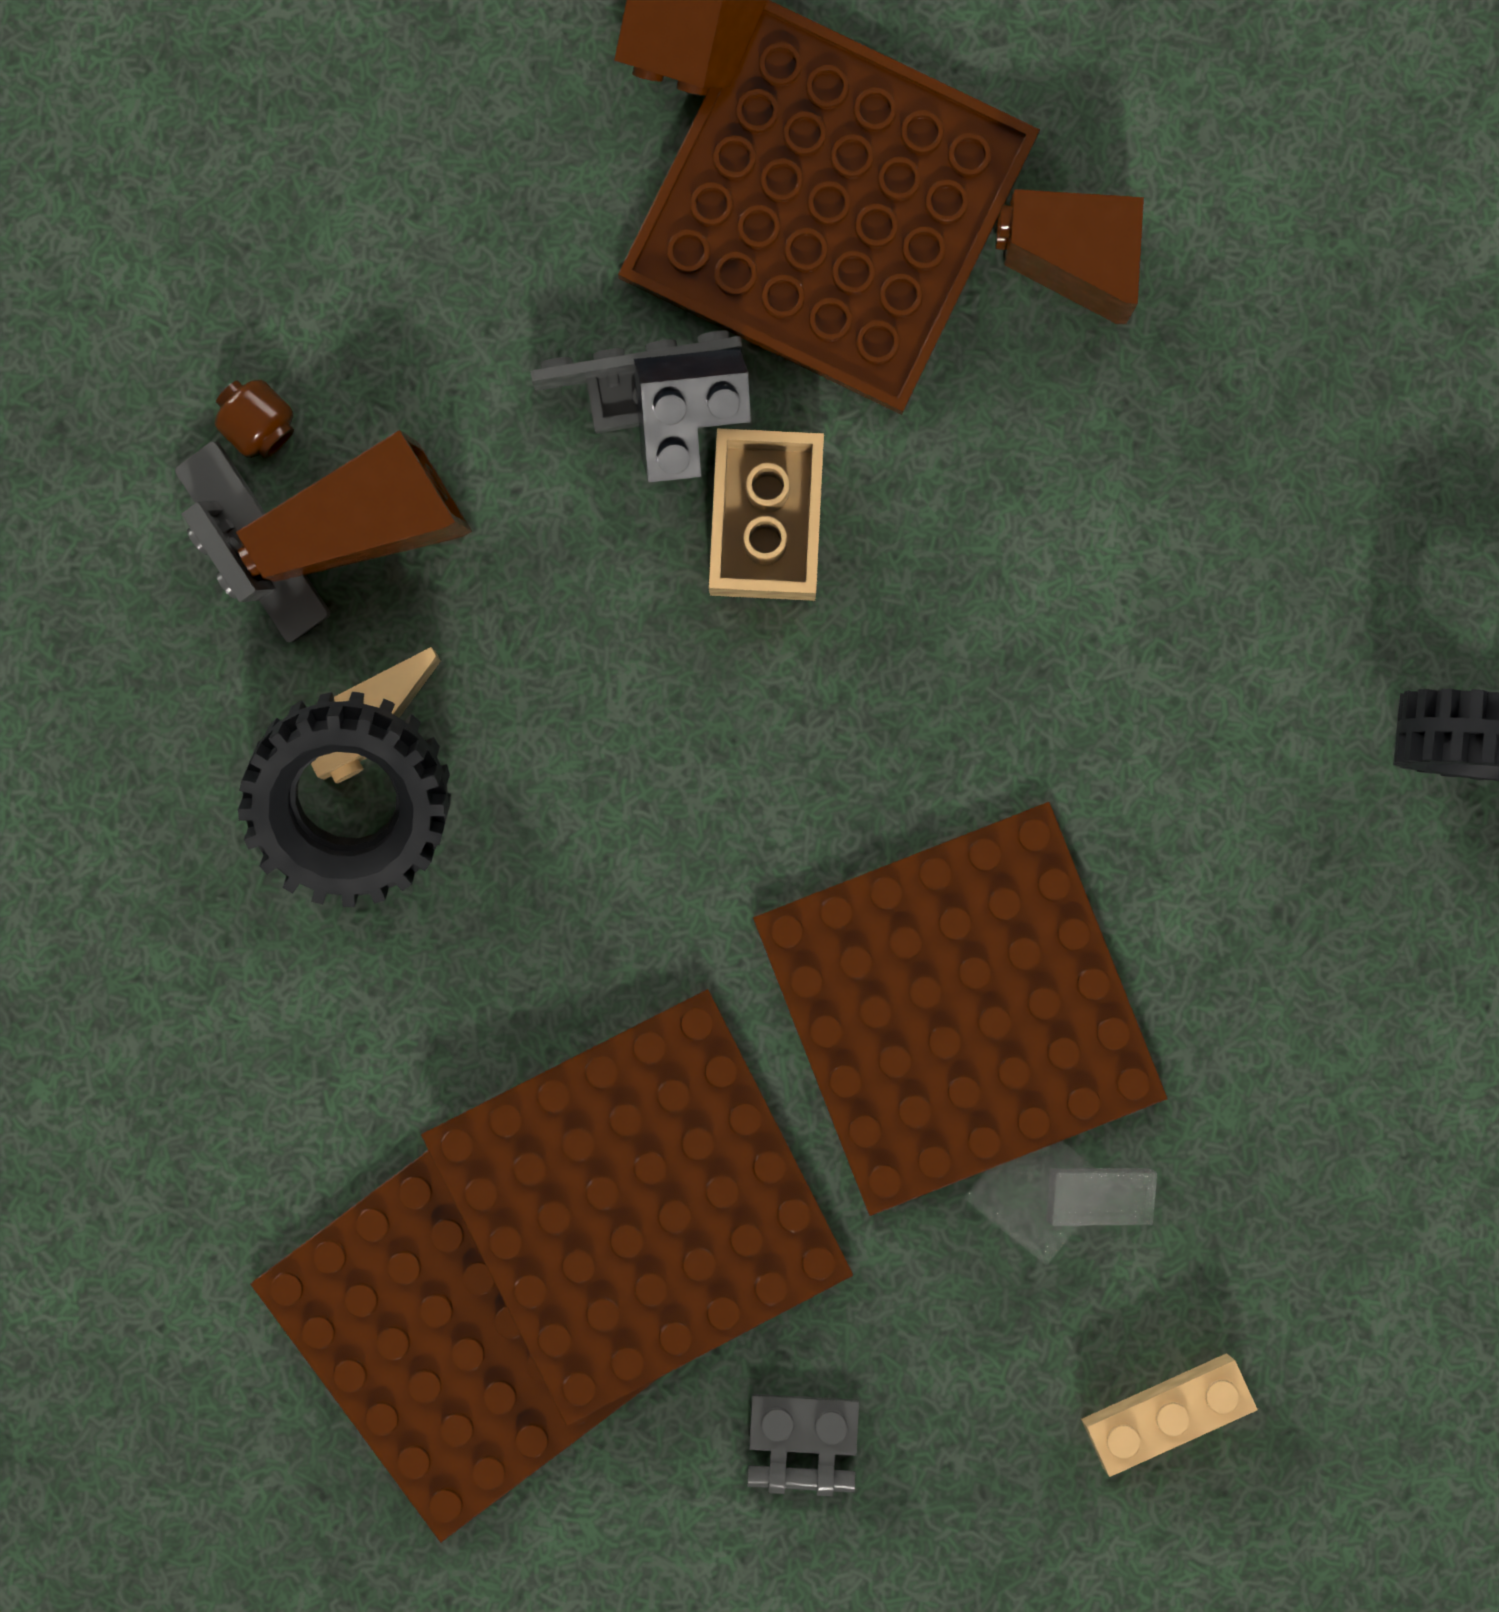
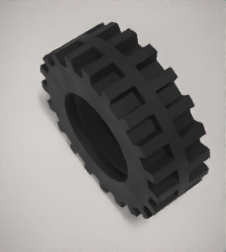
M1418 689V692L1408 690L1404 691V694L1400 693L1393 765L1401 766L1400 768L1417 770V772L1441 774L1440 776L1499 781V692H1487L1477 689H1471V691Z
M333 692L320 694L317 704L306 707L304 702L300 701L291 706L288 716L280 720L276 717L268 726L262 740L258 741L241 781L239 791L243 792V796L238 807L239 821L247 822L248 830L244 841L248 850L259 847L263 853L259 866L267 875L276 868L286 875L283 888L292 894L301 884L314 890L311 900L314 903L323 905L326 895L334 894L342 895L343 907H355L358 896L370 894L375 904L386 900L388 890L395 885L404 891L412 885L415 873L419 869L425 871L432 862L434 851L437 845H440L450 807L451 793L447 791L450 773L447 764L440 765L437 755L440 746L436 739L432 737L425 741L418 732L421 721L411 714L403 721L392 714L395 703L383 699L378 708L364 704V693L352 692L349 701L335 702ZM330 753L359 754L377 763L390 776L396 792V809L390 821L375 834L361 838L335 836L317 827L305 815L298 798V783L303 770L318 757Z

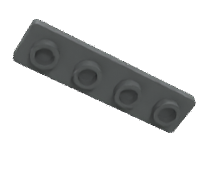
M714 331L699 335L697 337L698 343L677 346L676 340H660L645 345L646 351L625 355L622 348L606 349L594 353V360L573 363L571 357L552 358L541 362L542 369L530 371L532 383L537 391L587 383L596 434L639 427L634 359L740 348L743 356L741 337H729L728 331Z
M209 442L176 467V475L195 502L194 505L181 513L190 526L187 529L188 536L200 552L209 555L219 571L216 573L217 580L230 597L237 598L239 603L260 601L286 642L297 641L330 616L329 608L307 575L274 582L263 578L261 574L253 576L243 563L238 549L244 545L236 532L266 513L219 442Z

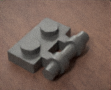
M752 1394L749 1450L771 1452L770 1466L748 1465L747 1487L769 1488L768 1493L785 1494V1489L817 1491V1496L833 1497V1492L854 1493L855 1471L834 1470L835 1455L856 1456L859 1399ZM787 1452L817 1453L818 1469L786 1467Z

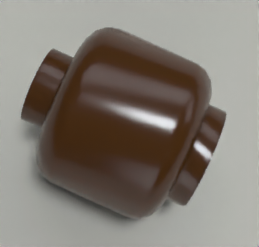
M238 380L234 381L221 392L216 400V403L221 407L215 418L217 430L246 458L259 455L264 459L271 457L286 444L294 433V429L290 426L293 419L292 409L263 380H253L244 385Z

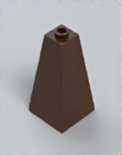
M399 430L241 528L236 534L244 545L238 549V553L253 576L261 574L263 578L277 582L464 537L472 532L419 442Z

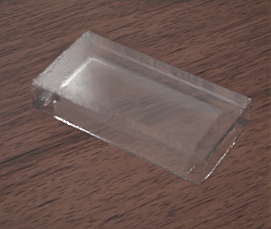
M1151 1168L1050 1169L1046 1221L1052 1226L1153 1225L1157 1172Z

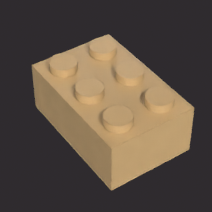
M717 428L709 575L710 596L815 601L823 465V433Z

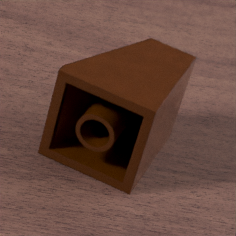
M627 0L614 61L634 66L632 75L642 79L662 82L664 76L678 80L676 88L691 94L707 95L709 88L730 87L767 0Z
M1015 189L1010 205H1001L1000 217L997 218L995 249L1005 250L1004 265L1115 324H1127L1138 304L1144 197Z

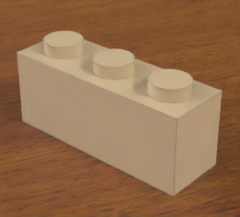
M1226 1353L1081 1420L1103 1469L1111 1477L1258 1409L1236 1361Z

